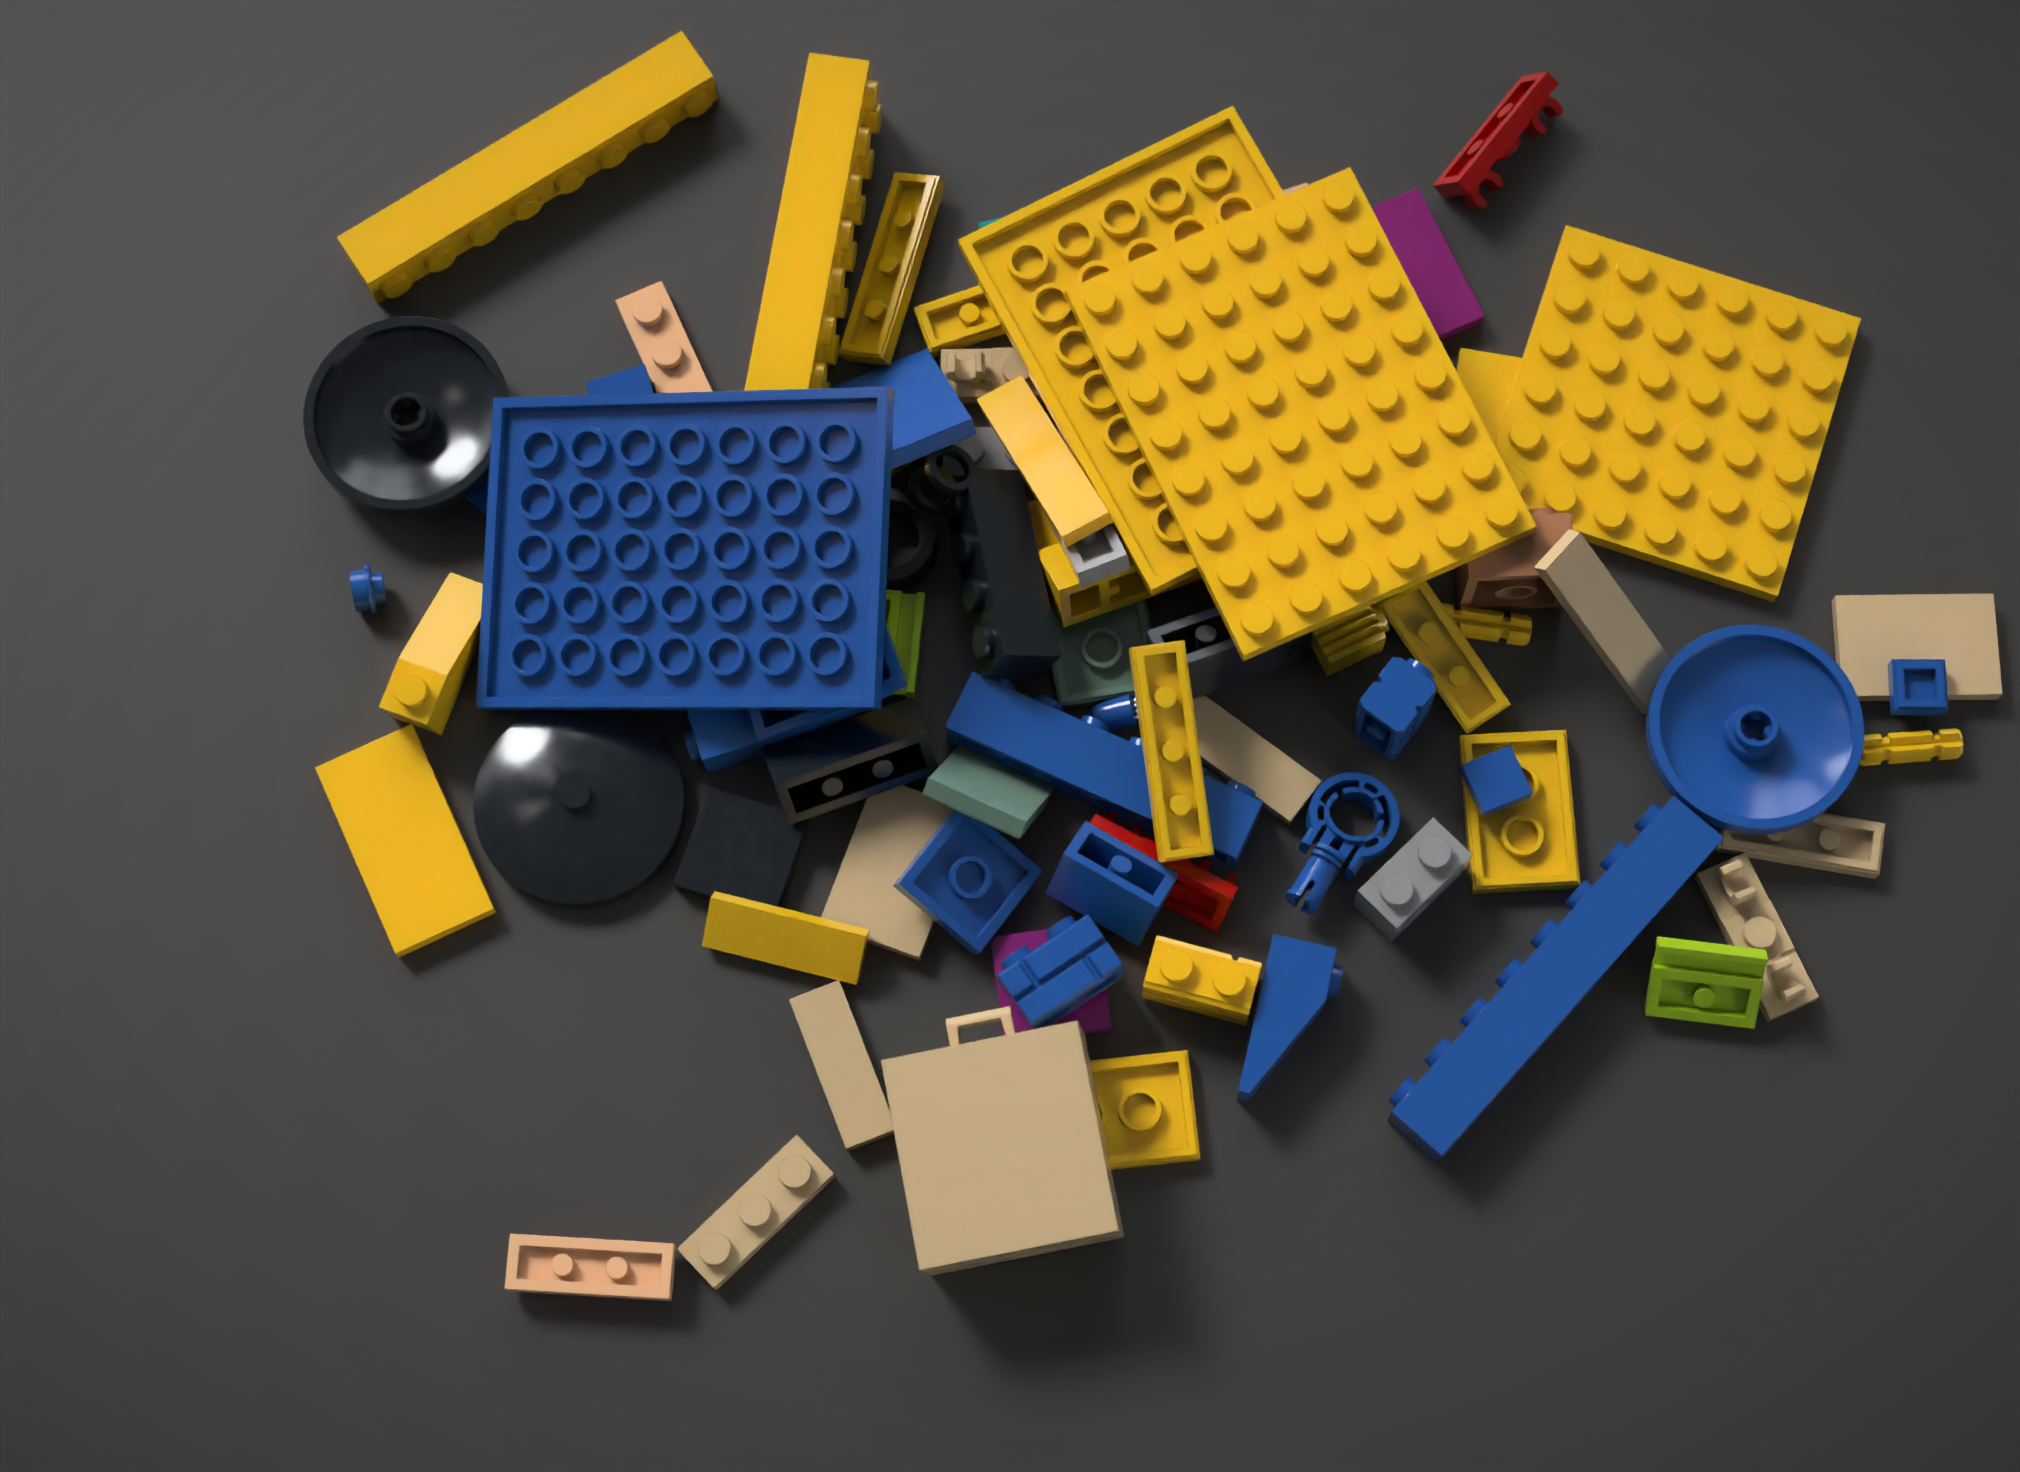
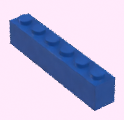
M972 671L945 725L948 742L957 746L962 745L1055 787L1054 790L1105 813L1114 811L1118 813L1116 818L1132 825L1137 823L1142 826L1143 830L1154 834L1141 738L1131 737L1127 741L1111 734V728L1099 719L1084 715L1080 720L1062 712L1063 706L1052 698L1041 694H1035L1034 698L1015 691L1016 686L1008 679H982V675ZM1202 767L1214 855L1203 857L1235 871L1261 815L1263 801L1255 798L1256 792L1242 783L1228 780L1225 785L1207 777L1208 771Z

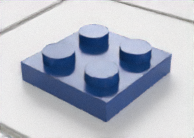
M953 809L893 886L974 955L983 950L1043 870L993 827Z

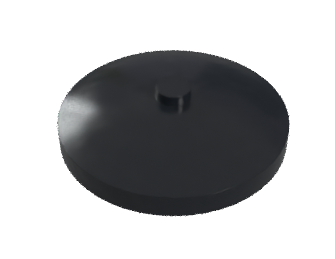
M402 316L384 319L369 324L347 336L320 363L309 384L304 402L303 427L305 439L310 454L324 478L338 493L352 503L366 510L390 516L405 517L429 514L460 502L477 490L489 478L493 398L510 397V392L499 365L492 354L479 340L462 328L449 322L422 316Z
M535 710L511 725L488 752L476 780L473 813L477 835L483 850L496 870L510 885L526 896L547 905L569 909H587L608 905L632 895L647 885L663 869L681 838L685 824L687 797L683 775L670 746L649 722L630 710Z

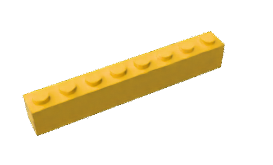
M680 31L339 235L337 239L348 260L377 304L387 298H397L405 294L415 281L430 272L436 273L448 268L458 255L473 246L479 247L488 244L498 235L500 230L516 220L522 221L531 218L539 212L543 204L556 196L574 192L581 187L586 178L603 168L610 169L619 165L627 157L628 153L644 143H654L662 139L672 126L687 117L694 118L705 113L712 103L719 99L714 76L685 34Z

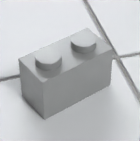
M1433 817L1357 891L1353 906L1392 943L1466 870L1473 854Z

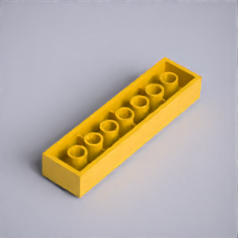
M809 53L744 391L831 388V382H826L828 365L836 366L840 348V335H835L836 319H844L848 307L849 289L844 288L845 271H854L857 257V242L852 241L854 225L862 226L865 215L866 196L861 195L863 179L870 180L873 172L874 150L870 149L871 133L879 134L882 123L883 105L878 104L880 82L872 80L869 60Z

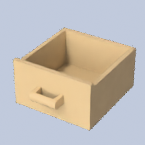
M1010 1006L946 1019L949 1047L881 1060L920 1271L932 1276L1124 1237L1086 1036L1078 1021L1016 1033L1012 1010ZM1002 1021L1006 1035L961 1044V1028Z

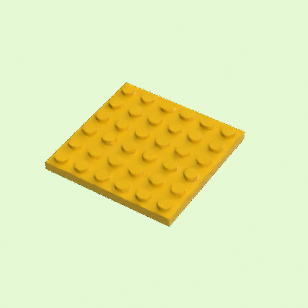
M1566 225L1494 445L1528 510L1545 507L1555 509L1556 513H1571L1573 530L1580 532L1589 543L1774 602L1780 592L1861 318Z

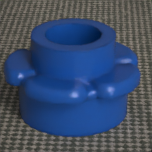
M364 564L365 569L349 571L356 613L371 610L372 614H376L378 612L377 604L387 603L382 572L371 573L370 565Z

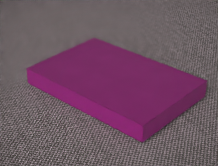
M1415 188L1371 207L1439 339L1442 341L1483 323L1485 315L1419 189Z

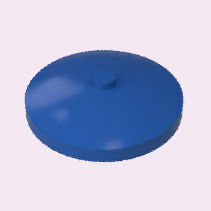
M1736 625L1721 628L1697 638L1679 651L1668 663L1650 697L1646 715V740L1655 771L1672 796L1679 799L1705 822L1716 827L1742 834L1765 835L1786 832L1801 827L1822 815L1837 801L1848 787L1859 766L1864 744V721L1854 687L1840 666L1825 651L1804 637L1780 628L1765 625Z

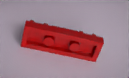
M1548 71L1521 76L1433 184V187L1443 198L1462 195L1465 204L1472 209H1482L1488 205V202L1479 192L1481 182L1489 190L1501 189L1504 185L1500 175L1489 170L1497 160L1502 161L1515 152L1521 143L1519 136L1524 130L1531 136L1545 135L1548 130L1539 120L1541 109L1549 118L1562 114L1561 104L1556 99L1549 97L1559 84Z
M1114 811L1108 812L1104 818L1095 814L1090 821V824L1158 861L1156 842L1146 837H1140L1142 833L1141 825L1136 823L1132 831H1129L1115 824L1118 813ZM1189 859L1159 862L1179 873L1164 906L1218 933L1239 888L1235 886L1237 875L1231 872L1226 880L1221 879L1208 872L1212 862L1207 859L1202 861L1199 866L1192 864V861Z

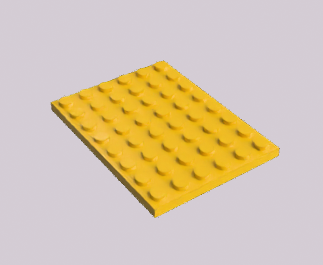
M1234 106L1222 110L958 239L959 250L1074 458L1108 509L1113 520L1112 525L1151 596L1199 573V570L1065 298V289L1285 195Z
M1351 167L1065 289V298L1243 661L1535 533L1537 525Z

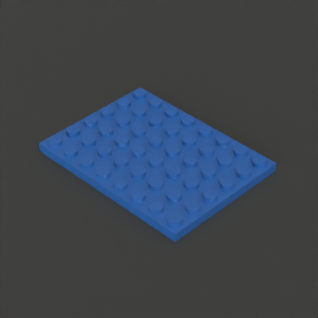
M889 387L493 398L476 708L483 710H881L895 391Z

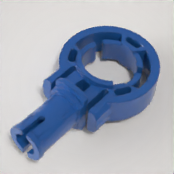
M1347 772L1330 777L1315 791L1306 814L1307 832L1299 844V850L1306 855L1318 835L1322 834V837L1316 844L1309 860L1294 884L1285 894L1286 900L1293 907L1296 908L1304 893L1310 891L1300 911L1314 914L1350 854H1355L1343 875L1348 880H1352L1356 876L1362 865L1374 862L1388 850L1397 833L1400 814L1394 795L1381 781L1367 774ZM1342 790L1339 796L1341 801H1346L1347 799L1357 800V802L1371 809L1375 821H1378L1372 834L1366 837L1350 836L1335 826L1329 814L1330 808L1334 807L1338 799V794L1335 791ZM1335 792V793L1332 794V796L1328 799V801H1327V803H1326V805H1325V804L1322 802V800H1323L1326 796H1328L1329 794ZM1385 813L1387 833L1385 837H1381L1379 834L1384 824V820L1381 819Z

